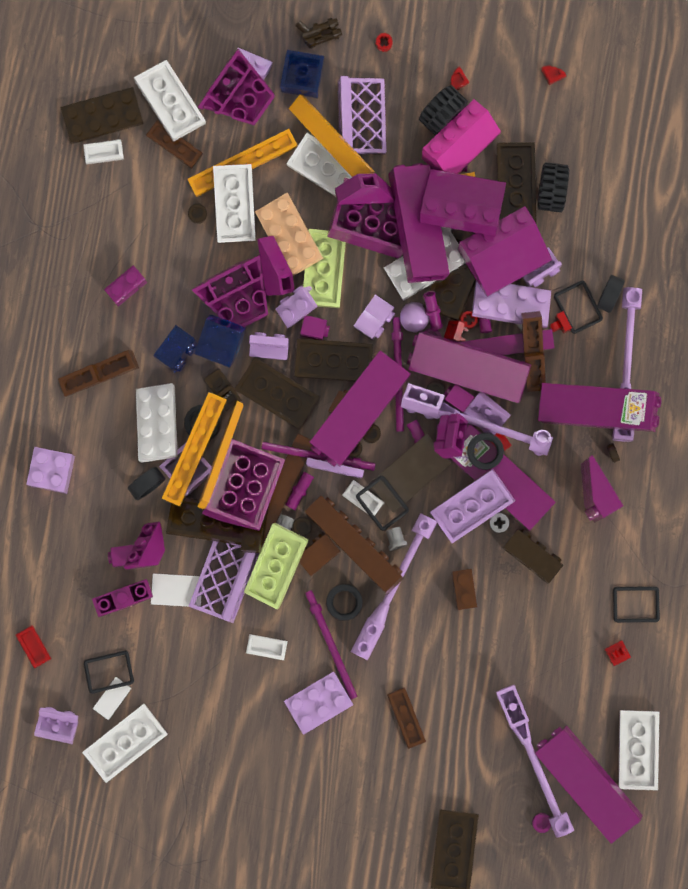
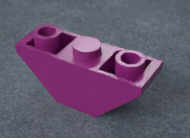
M376 173L356 174L335 188L339 205L394 203L390 185Z
M159 521L144 524L131 553L127 557L124 565L125 569L145 568L159 564L165 552L162 526Z
M145 579L93 598L92 601L98 617L144 602L153 598V594L148 580Z

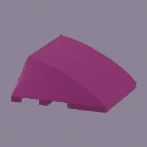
M237 49L216 77L197 108L211 110L218 115L224 114L232 117V119L255 126L276 95L242 52Z
M260 255L241 261L191 289L234 332L268 315Z

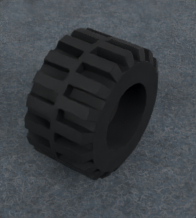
M452 85L447 86L427 104L420 114L419 121L436 136L467 106L468 100Z
M545 162L542 166L537 203L539 210L560 213L564 210L569 181L568 165Z

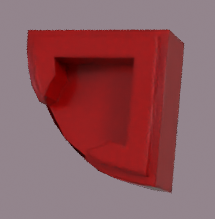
M550 65L541 67L549 85L567 76L562 69Z
M460 66L454 71L450 81V85L457 91L469 84Z

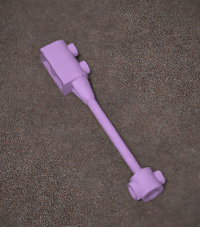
M634 287L623 288L622 308L627 309L621 389H631L630 375L635 310L641 309L642 289ZM613 429V441H633L634 430Z
M408 383L401 403V407L405 408L407 412L423 414L427 419H438L443 415L458 413L468 421V424L530 444L529 450L533 451L537 456L548 455L553 440L548 431L539 430L534 432L532 437L460 413V411L443 402L445 395Z
M421 513L411 530L416 535L399 567L403 571L401 573L402 577L408 569L423 537L429 539L437 524V521ZM399 584L388 595H385L383 601L367 618L351 650L352 653L366 660L369 659L385 627L389 604Z
M515 685L496 691L509 726L521 743L524 744L550 806L553 817L549 818V822L556 838L573 832L574 828L567 812H560L538 757L535 754L528 726L529 719Z

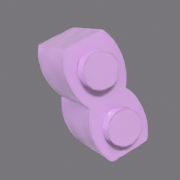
M375 294L354 324V328L372 340L375 337L379 338L384 331V328H382L386 321L389 323L395 315L393 312L394 307Z

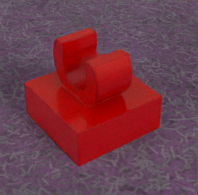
M564 311L556 314L555 318L557 321L550 324L552 332L561 329L563 334L572 329Z
M449 321L444 338L458 342L465 341L466 339L462 338L461 335L462 332H468V328L464 327L465 323Z
M622 640L604 649L613 666L631 658Z

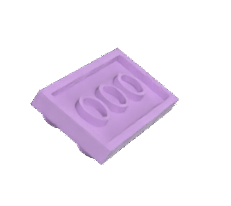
M476 280L472 316L522 325L521 313L540 311L542 315V328L546 329L548 327L551 291L510 284L487 297Z
M492 469L437 506L430 513L450 542L454 543L512 504L515 499L494 469Z

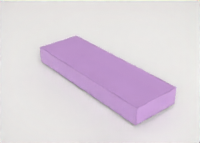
M307 458V467L360 479L363 478L364 470L344 465L333 467L326 461Z

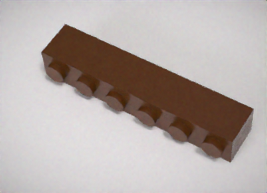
M320 496L304 512L388 595L404 579L401 575L403 571L396 564L392 566L387 561L389 557L382 550L378 552L374 548L376 544L369 537L364 539L360 535L361 529L356 524L351 526L347 522L349 518L341 510L337 512L333 508L335 504L328 497L324 499Z

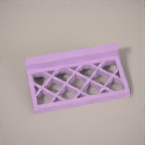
M341 76L338 80L339 134L352 148L353 140L356 137L365 144L361 149H354L358 154H386L384 79L348 78V76ZM351 83H358L363 90L356 95L351 90ZM371 84H380V92L376 96L368 89ZM364 91L373 98L367 105L359 98ZM355 100L364 107L358 114L352 109V103ZM374 100L380 105V111L377 114L368 107ZM365 109L373 116L368 123L359 116ZM356 118L364 125L359 132L352 127V122ZM374 119L381 124V129L377 133L369 126ZM365 128L374 135L368 142L360 135ZM376 137L381 142V149H374L369 143Z
M213 541L189 607L234 623L245 594L244 590L260 553H244L242 558L236 560L233 550L241 548V545L232 544L235 546L231 548L230 543H226L228 550L219 554L216 548L218 542ZM230 552L234 562L224 566L221 556ZM218 558L221 568L212 572L210 563ZM236 565L238 569L237 575L230 578L226 568ZM223 570L227 580L217 584L214 574ZM211 576L215 586L205 590L203 581ZM229 583L231 591L223 596L219 587ZM217 589L220 598L211 602L207 592ZM204 594L208 604L202 607L195 605L197 597ZM219 601H222L224 605L222 615L216 613L212 606Z

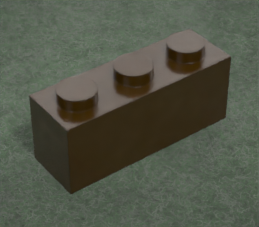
M517 529L503 549L549 584L563 567V564L560 563L562 559L554 553L550 555L546 552L547 547L539 541L537 543L530 539L531 535L527 531Z

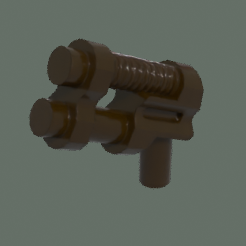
M329 18L327 22L321 24L315 23L313 28L310 29L301 21L295 25L303 33L302 38L308 48H314L316 45L332 39L337 40L339 36H342L341 29H336L335 27L339 25L337 18ZM331 29L332 33L322 36L321 31Z

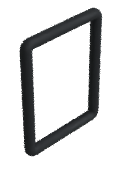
M579 281L554 294L561 312L564 311L572 327L571 332L573 334L603 320V316L599 308H597V304L585 281ZM583 285L599 318L574 330L558 296Z
M379 476L356 494V499L381 531L389 528L409 512V508L384 476ZM381 480L405 509V511L384 527L360 498L363 493Z
M615 587L613 589L614 621L617 623L658 622L660 620L659 588ZM655 590L656 618L617 619V591Z
M128 651L116 652L84 661L88 690L91 694L134 683ZM125 654L130 681L92 690L87 663Z

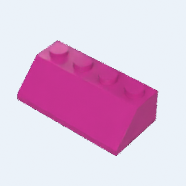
M473 99L423 147L422 160L434 170L459 174L501 131L489 111Z

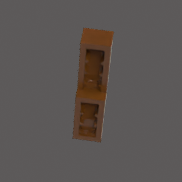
M540 311L521 313L524 362L531 364L526 381L527 392L541 391L542 383H546L542 315Z
M126 350L99 363L91 364L61 377L58 381L64 396L67 397L136 370L139 366L133 351Z

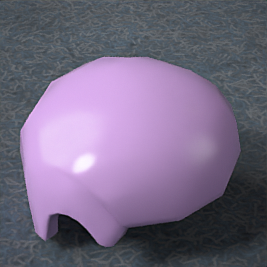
M410 302L401 310L400 322L407 331L417 333L424 330L428 324L429 317L426 315L425 308L421 303Z

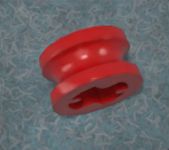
M381 33L377 36L376 47L379 51L387 52L392 48L393 40L389 34ZM381 39H387L388 46H381Z
M472 311L464 312L460 318V322L465 323L464 327L468 329L475 327L478 320L477 317L472 316ZM467 315H470V318L474 319V322H471V325H468L467 322L463 320L464 318L466 319Z

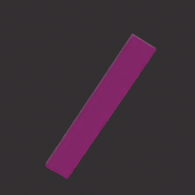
M552 329L543 330V350L555 348ZM522 333L459 342L498 355L524 352Z

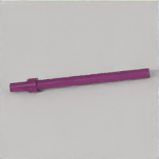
M394 317L393 333H391V339L394 342V361L402 367L401 341H403V332H401L400 317ZM403 386L395 395L396 432H404L403 408L401 407Z
M262 442L261 449L321 461H326L327 459L322 453L318 455L314 451L268 442ZM355 457L353 459L347 458L342 464L357 469L362 468L372 471L375 469V463L361 461L360 458Z
M310 590L305 595L311 606L309 608L311 614H314L350 700L358 696L322 615L321 605L317 603L313 591Z

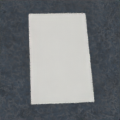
M153 574V598H151V604L189 607L200 576ZM201 596L197 597L195 605L200 607Z

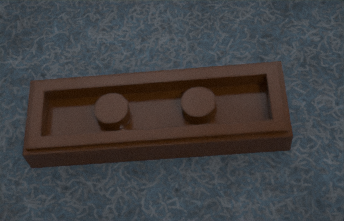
M158 120L146 134L149 139L191 169L203 155L200 150L182 137L173 142L162 123Z
M405 687L387 694L408 749L425 743V737Z

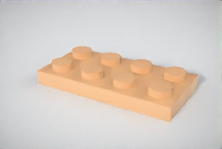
M288 193L255 211L267 236H274L293 276L324 259Z

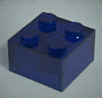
M287 50L280 85L281 92L318 98L325 62L324 56Z
M210 314L205 321L194 354L230 368L235 362L246 327Z
M175 325L153 356L157 362L175 374L177 371L181 372L184 368L186 358L195 353L198 348L196 347L197 342L194 337Z

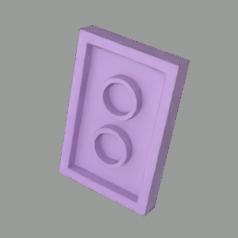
M335 672L330 673L284 701L303 735L353 706Z

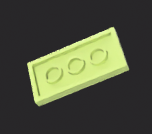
M309 229L324 259L305 269L303 287H312L309 293L317 306L340 308L346 242L327 237L328 230Z
M273 523L244 593L275 609H279L308 543V539L277 523Z

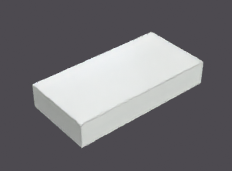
M121 139L83 144L86 164L124 159Z
M353 480L342 496L367 513L356 499V494L364 489V487ZM368 490L360 496L374 516L384 504L382 500Z
M250 634L246 653L284 660L288 641Z
M115 677L109 686L123 683V681ZM127 685L106 690L93 709L109 720L132 688Z

